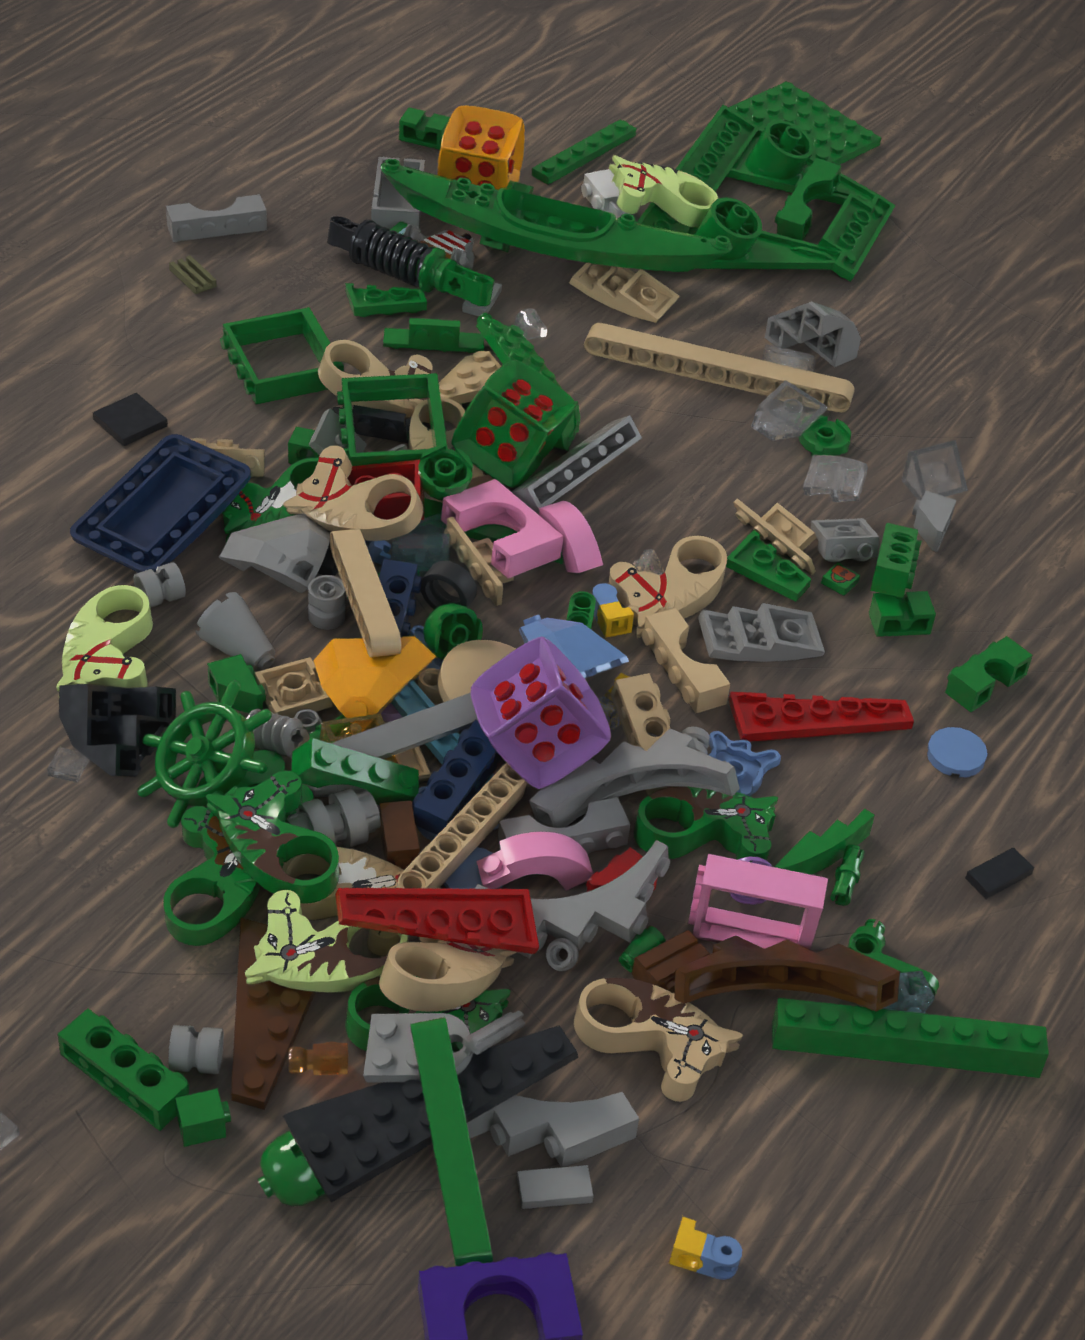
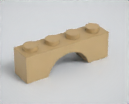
M673 608L645 616L644 629L641 632L645 645H649L655 654L657 662L663 665L670 681L676 684L682 693L684 701L690 704L694 712L700 713L726 705L730 683L717 664L699 663L683 653L682 649L686 647L689 625L679 611Z

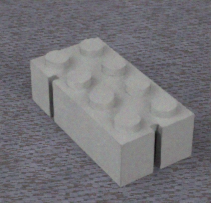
M378 157L371 220L381 225V227L388 229L393 228L400 221L419 228L421 211L414 209L390 183L380 168L381 164L387 159L399 161V158ZM404 159V166L425 171V160Z

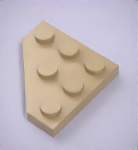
M477 351L473 355L464 357L439 382L440 396L451 399L458 404L471 402L485 385L488 378L501 365L489 351Z

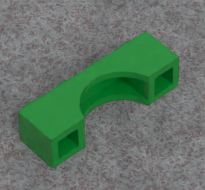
M815 158L811 166H807L804 177L801 181H797L793 194L788 195L783 209L779 210L776 214L777 234L801 241L804 240L812 227L813 211L806 204L816 198L832 196L840 183V165Z
M311 738L292 751L291 771L301 778L302 784L316 788L329 785L360 787L370 792L379 806L380 803L413 802L419 793V770L314 738Z

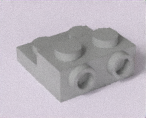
M864 518L811 520V530L815 532L818 539L817 550L825 560L829 562H841L844 559L866 561L878 557L879 536Z

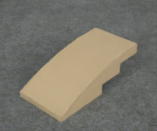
M585 263L572 276L569 284L589 297L610 308L657 323L680 297L643 269L634 273L629 268Z

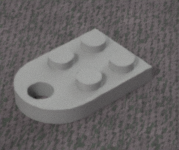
M445 1013L372 1014L363 1074L365 1081L406 1082L410 1079L420 1080L410 1024L446 1017L451 1043L462 1042L465 1037L470 1035L467 1026L459 1018ZM464 1045L460 1051L453 1053L457 1075L467 1067L472 1058V1055L468 1056L464 1053L466 1049Z

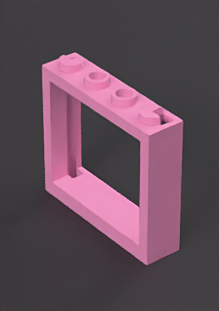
M708 854L706 866L699 865L688 924L694 925L693 935L697 939L718 943L736 935L764 949L784 940H790L810 950L823 910L828 878ZM711 889L803 907L805 911L801 924L795 925L708 907Z

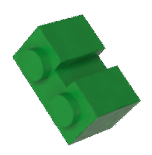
M408 107L399 120V140L440 150L442 137L450 117L435 113L432 117H427L425 115L426 111Z
M928 591L906 592L903 598L883 593H873L869 609V616L876 637L931 634L936 616Z

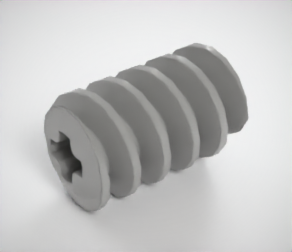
M260 709L252 710V711L248 714V716H247L246 719H249L250 717H252L253 715L257 714V713L260 712L261 710H260ZM272 713V718L268 722L253 730L255 748L274 751L292 757V751L310 740L309 732L303 727L299 719Z

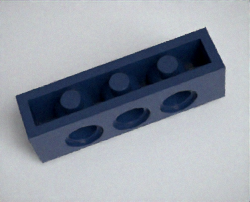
M384 559L379 580L393 616H395L394 619L398 626L400 637L409 636L411 623H408L409 616L414 617L416 599L413 598L415 593H420L422 576H418V564Z
M475 719L469 729L465 728L462 731L457 746L454 750L447 752L438 772L434 771L431 774L425 791L416 795L412 803L416 826L438 835L483 788L503 759L483 732L478 720Z

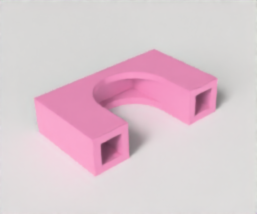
M494 479L466 489L459 494L443 498L441 521L446 525L447 518L454 517L464 532L487 524L507 526L517 532L493 542L491 564L505 577H514L561 557L564 536L498 480Z

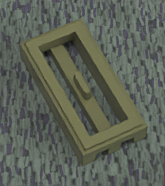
M190 255L186 257V261L181 258L178 259V264L174 261L169 263V270L195 294L217 287L216 279Z

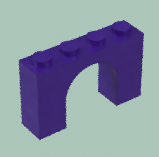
M543 1253L537 1257L523 1259L508 1257L501 1261L490 1263L473 1261L463 1266L448 1268L433 1266L427 1270L419 1271L418 1295L425 1340H468L464 1317L466 1311L478 1299L493 1294L509 1295L522 1301L534 1315L539 1340H582L583 1338L567 1253Z

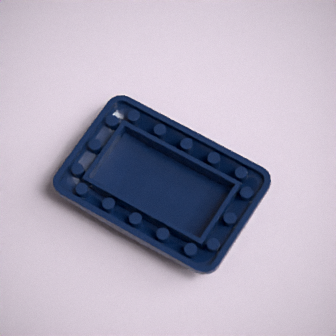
M168 435L72 525L70 529L71 537L75 542L138 573L149 569L156 572L158 566L170 563L184 551L227 508L251 479V470L246 464L182 435Z

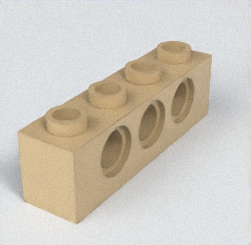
M650 673L615 681L611 697L628 743L633 746L642 747L647 751L662 735L671 729L669 713L666 709H663L660 702L659 687L656 683H653ZM638 707H643V708H645L647 711H643V710L639 709ZM648 732L655 734L657 737L650 736ZM674 786L646 789L649 796L659 790Z

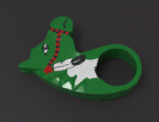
M306 458L293 463L269 488H264L255 483H247L227 506L226 511L222 512L225 534H228L226 542L233 532L297 515L289 514L283 503L296 496L297 490L295 489L297 485L302 484L313 474L319 458Z

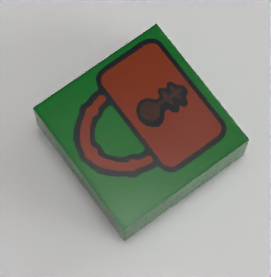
M837 563L822 576L821 584L845 596L859 583L861 575Z

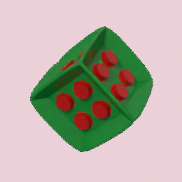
M510 360L488 378L485 385L473 398L455 429L451 444L454 448L461 449L466 453L472 464L490 477L508 487L516 488L536 471L542 460L552 450L572 418L576 402L567 392L531 366L518 360Z

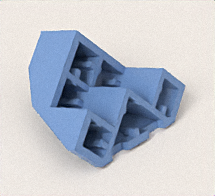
M539 614L523 620L525 626L519 629L524 644L541 636L550 640L570 660L584 678L600 674L629 662L624 653L580 622L554 618L541 619Z

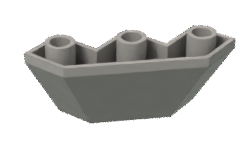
M297 514L231 533L219 558L242 571L252 566L295 591L303 593L308 590L309 583L316 577L330 543V531L321 527L304 514Z

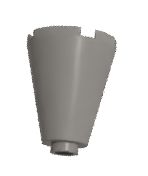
M230 592L225 594L228 599L222 603L218 599L214 601L199 618L197 625L200 627V630H195L196 634L200 639L230 657L241 654L246 664H251L254 671L268 669L275 661V649L244 599L238 593Z

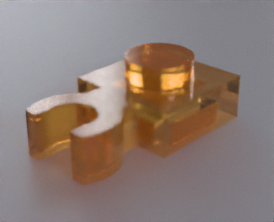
M330 1041L313 1044V1050H307L302 1047L288 1048L289 1073L296 1074L306 1070H313V1075L348 1074V1043Z

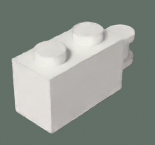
M610 169L584 174V184L581 186L582 194L594 209L615 214L616 218L621 217L622 214H629L622 211L617 205L619 189L612 182L614 174Z

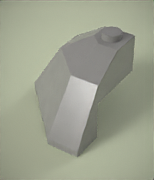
M812 301L769 317L765 338L780 351L804 342L834 367L856 359L861 340L855 323L840 311Z

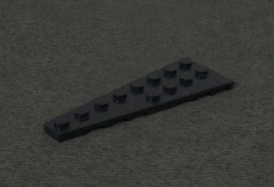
M560 1025L490 1047L478 1055L472 1054L467 1067L457 1075L467 1123L579 1058L577 1050ZM410 1079L406 1082H381L283 1115L286 1124L331 1203L432 1144L421 1081L418 1079Z

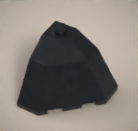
M95 684L59 685V717L72 746L110 776L136 777L142 769L140 763L144 757L151 755L155 750V747L144 744L143 737L146 734L160 736L164 728L168 727L176 718V688L158 686L123 688Z

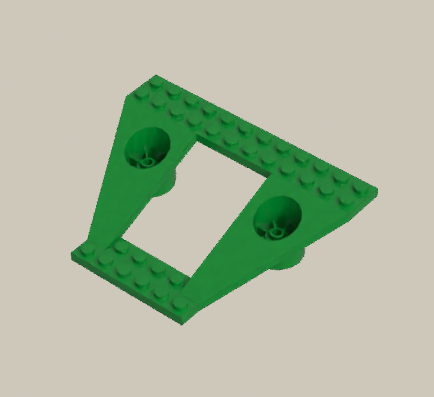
M723 104L679 163L676 170L698 178L715 192L725 178L730 177L793 193L797 181L802 180L807 166H811L815 158L811 157L814 145L808 134L793 123L774 120L768 123L763 130ZM841 173L840 183L832 196L816 198L842 205L818 245L762 231L761 219L757 213L747 204L728 197L718 198L712 203L699 227L686 226L676 221L653 202L649 204L637 223L714 239L717 236H725L730 239V243L733 245L731 252L695 269H831L839 277L851 282L896 205Z

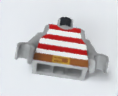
M407 225L403 235L411 237L413 240L416 239L421 243H426L429 247L433 246L443 249L446 253V259L455 260L458 265L472 270L475 257L472 252L474 240L470 234L465 233L459 236L450 230H444L432 236H425L420 233L421 229L417 226Z

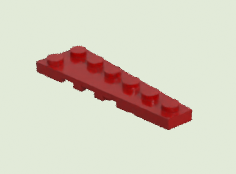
M730 692L728 698L740 740H748L749 742L912 729L914 719L906 700L841 697L839 701L824 699L823 696L812 695V699H795L794 694H783V698L767 697L766 693Z
M338 888L335 893L339 925L535 954L540 948L529 889Z

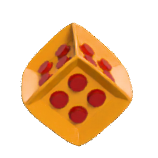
M458 106L453 111L442 137L438 157V175L453 180L467 178L471 181V184L479 186L483 183H489L496 190L507 188L510 180L519 182L525 140L523 119L503 111L477 106Z

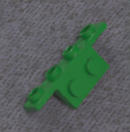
M410 318L409 329H384L383 347L475 353L477 351H484V337L481 333L460 332V321Z

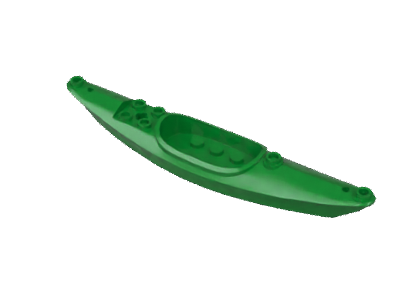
M387 159L380 166L386 178L414 209L478 235L536 253L598 265L688 272L715 261L733 249L730 239L725 236H717L714 239L637 223L635 217L631 214H622L621 217L616 218L615 214L508 188L496 190L489 183H483L481 186L474 185L467 178L453 180L400 165V162L396 159Z

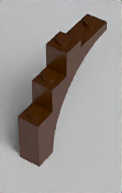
M735 935L714 944L712 954L675 969L674 999L685 1004L702 997L725 992L752 989H780L831 996L856 1003L873 1011H878L898 1002L900 971L841 944H836L816 953L790 940H784L764 949Z

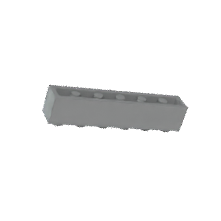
M629 415L608 423L517 487L512 493L536 513L540 512L539 508L556 501L642 439L631 416Z

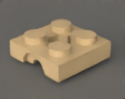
M311 657L255 672V681L258 685L262 684L266 694L265 703L273 714L276 713L294 718L296 713L303 709H310L316 712L333 707L332 700L319 682L316 667Z

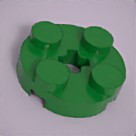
M828 416L810 417L803 422L799 433V441L806 450L811 452L812 457L816 459L845 454L849 450L851 430L844 422L836 419V422L828 421Z

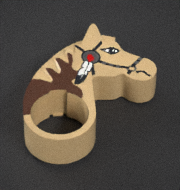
M604 978L588 984L580 995L574 1017V1028L578 1037L588 1047L603 1053L658 1052L661 1066L665 1071L661 1089L668 1099L678 1102L690 1099L694 1095L702 1074L713 1069L715 1066L721 1067L725 1054L736 1051L739 1048V1043L737 1042L742 1039V1033L719 1027L708 1015L689 1002L683 1004L675 1000L674 993L659 986L628 978ZM599 1004L612 1005L623 1010L629 1017H633L631 1019L632 1023L624 1027L605 1026L597 1022L587 1009Z

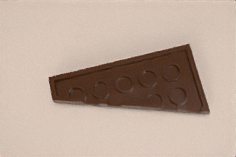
M241 918L231 1099L234 1102L265 1110L316 992L292 989L272 981L247 984L245 972L257 961L254 946H257L266 934L268 925Z

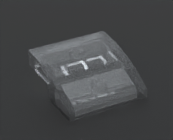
M813 455L803 485L805 496L831 494L833 502L859 501L868 466L865 463L850 458L832 455Z

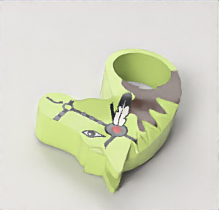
M281 890L273 894L268 901V929L259 944L254 946L257 961L245 972L246 982L249 985L272 981L278 985L297 990L346 992L354 990L365 981L381 976L387 956L373 959L359 954L354 955L349 950V944L353 935L361 928L339 925V920L323 931H315L309 920L302 916L298 895L291 890ZM398 934L401 939L400 943L409 942L408 935Z

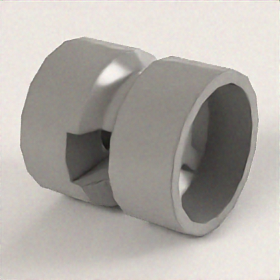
M174 562L158 566L156 572L149 569L134 574V585L147 595L150 608L161 605L163 599L170 602L183 598L186 595L183 576Z
M322 575L312 579L309 583L308 619L313 626L319 629H335L345 621L346 591L340 578L333 575Z
M174 1025L169 1044V1070L189 1072L192 1067H196L199 1073L219 1074L224 1044L223 1028L203 1027L200 1032H196L194 1026Z

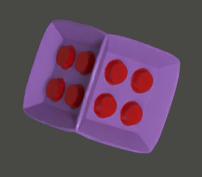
M543 636L532 639L512 651L486 670L471 686L472 703L483 732L498 754L519 776L537 789L550 786L564 778L598 754L610 741V727L595 693L590 689L583 675L550 640Z

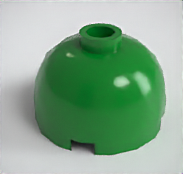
M439 445L428 449L421 456L420 463L418 464V474L421 479L422 489L434 499L443 501L444 497L459 494L468 488L472 480L473 464L469 456L461 449L455 447L454 451L446 449V445Z
M454 603L442 605L433 610L426 619L423 628L424 640L428 649L439 659L444 660L446 655L459 644L472 640H481L483 624L481 619L477 618L475 612L466 606Z
M290 1130L267 1145L260 1160L263 1176L258 1178V1182L268 1198L275 1195L282 1204L294 1207L308 1204L325 1194Z

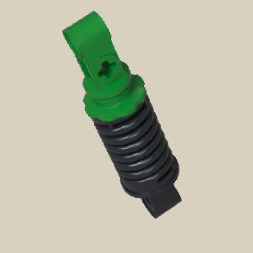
M334 216L330 218L327 243L349 251V257L353 263L364 264V266L371 267L390 277H395L407 284L417 286L427 293L436 288L439 292H448L474 305H490L495 280L488 275L460 266L455 260L446 259V253L443 249L433 246L429 247L426 243H421L401 233L398 234L394 230L381 227V225L376 224V222L370 219L357 224L345 217Z

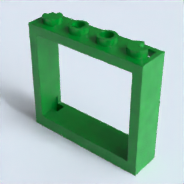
M310 307L223 324V336L220 338L221 347L223 350H227L230 364L235 365L238 379L243 380L245 392L247 395H251L255 404L329 390L319 378V368L258 380L240 347L303 334L319 363H321L325 349L330 344V341ZM332 362L335 367L344 372L342 362Z
M437 373L342 378V391H337L338 405H343V408L339 409L340 425H345V428H341L342 445L347 444V448L343 449L352 466L420 460L422 454L428 449L357 453L351 402L427 398L433 447L446 445V449H448Z

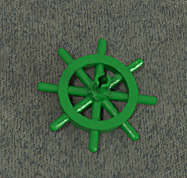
M236 680L228 684L221 702H206L195 705L191 692H182L180 699L184 712L173 720L162 737L153 734H146L143 737L145 745L157 748L155 756L156 776L139 786L137 794L140 797H147L162 787L166 793L175 798L176 802L167 820V824L171 828H176L180 824L188 805L205 806L208 804L206 800L207 794L225 795L234 786L237 787L247 771L264 774L268 769L265 762L253 759L255 749L253 730L268 722L272 718V713L270 710L264 709L246 719L232 708L241 687L240 683ZM225 721L230 722L233 728L219 737ZM211 722L205 735L202 725ZM190 734H192V737H193V738L190 739V740L188 741V743L184 742L185 739H186ZM234 743L232 754L226 753L223 750L230 744ZM178 753L186 755V758L176 763ZM189 771L183 786L181 787L178 783L177 777ZM202 773H204L207 783L196 787Z

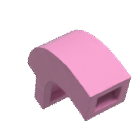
M560 501L539 508V516L564 536L561 552L567 572L581 573L603 565L595 536L582 513L573 504L567 501Z
M529 832L499 841L501 850L476 861L482 885L489 889H496L526 875L545 874L557 879L567 891L588 881L593 874L588 854L584 848L574 839L553 832Z

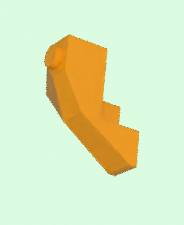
M415 636L401 637L400 654L369 657L363 638H334L313 661L321 686L337 709L362 731L370 726L409 682L418 678L419 674L437 656Z

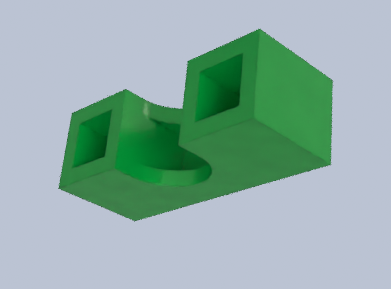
M1008 636L997 643L992 642L986 650L978 655L974 654L968 662L960 667L956 666L950 671L947 676L948 684L945 693L969 712H973L990 700L996 680L1010 687L1026 676L1033 655Z

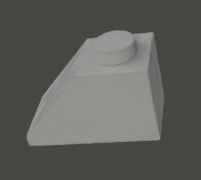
M925 491L922 500H916L912 515L916 516L914 528L918 530V533L931 550L938 552L951 522L957 500Z

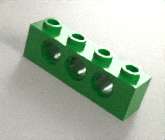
M886 523L870 591L903 598L905 589L912 588L922 541L917 540V529Z
M89 1008L57 1034L60 1055L159 1131L177 1116L175 1098L189 1095V1083L181 1073H173L163 1065L157 1055L151 1052L148 1054L138 1046L132 1036L129 1034L123 1035L113 1027L108 1018L103 1015L98 1016Z

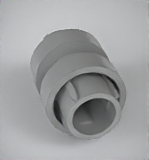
M351 788L330 794L329 805L326 806L318 798L301 803L296 809V813L289 815L285 823L322 833L329 837L335 845L336 842L341 841L345 848H351L366 843L369 833L375 832L376 829L380 828L381 819L377 804L370 793L364 791L356 794Z

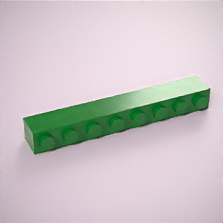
M778 998L772 1020V1049L1035 1078H1040L1049 1055L1046 1027L887 1009L873 1011L860 1006Z

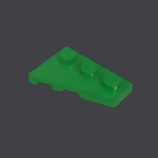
M345 283V292L354 316L392 315L399 312L417 313L427 310V300L422 289L392 287L389 291L377 289L376 285H367V289L354 288L353 283Z
M753 530L727 557L726 567L797 602L810 587L811 578L790 560H783L776 554L777 549L771 544L766 545L760 540V534Z

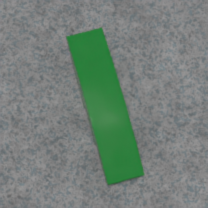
M864 809L848 826L837 819L821 837L809 831L774 867L813 875L831 866L844 856L845 848L848 845L858 846L870 835L875 814Z

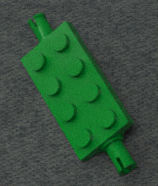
M482 313L477 318L476 327L503 365L510 360L521 361L543 374L561 388L555 379V375L548 370L544 364V359L535 352L533 344L525 338L521 328L515 325H504L492 319V316L487 313Z

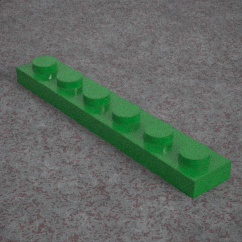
M619 119L532 168L531 176L549 185L635 137L637 128Z

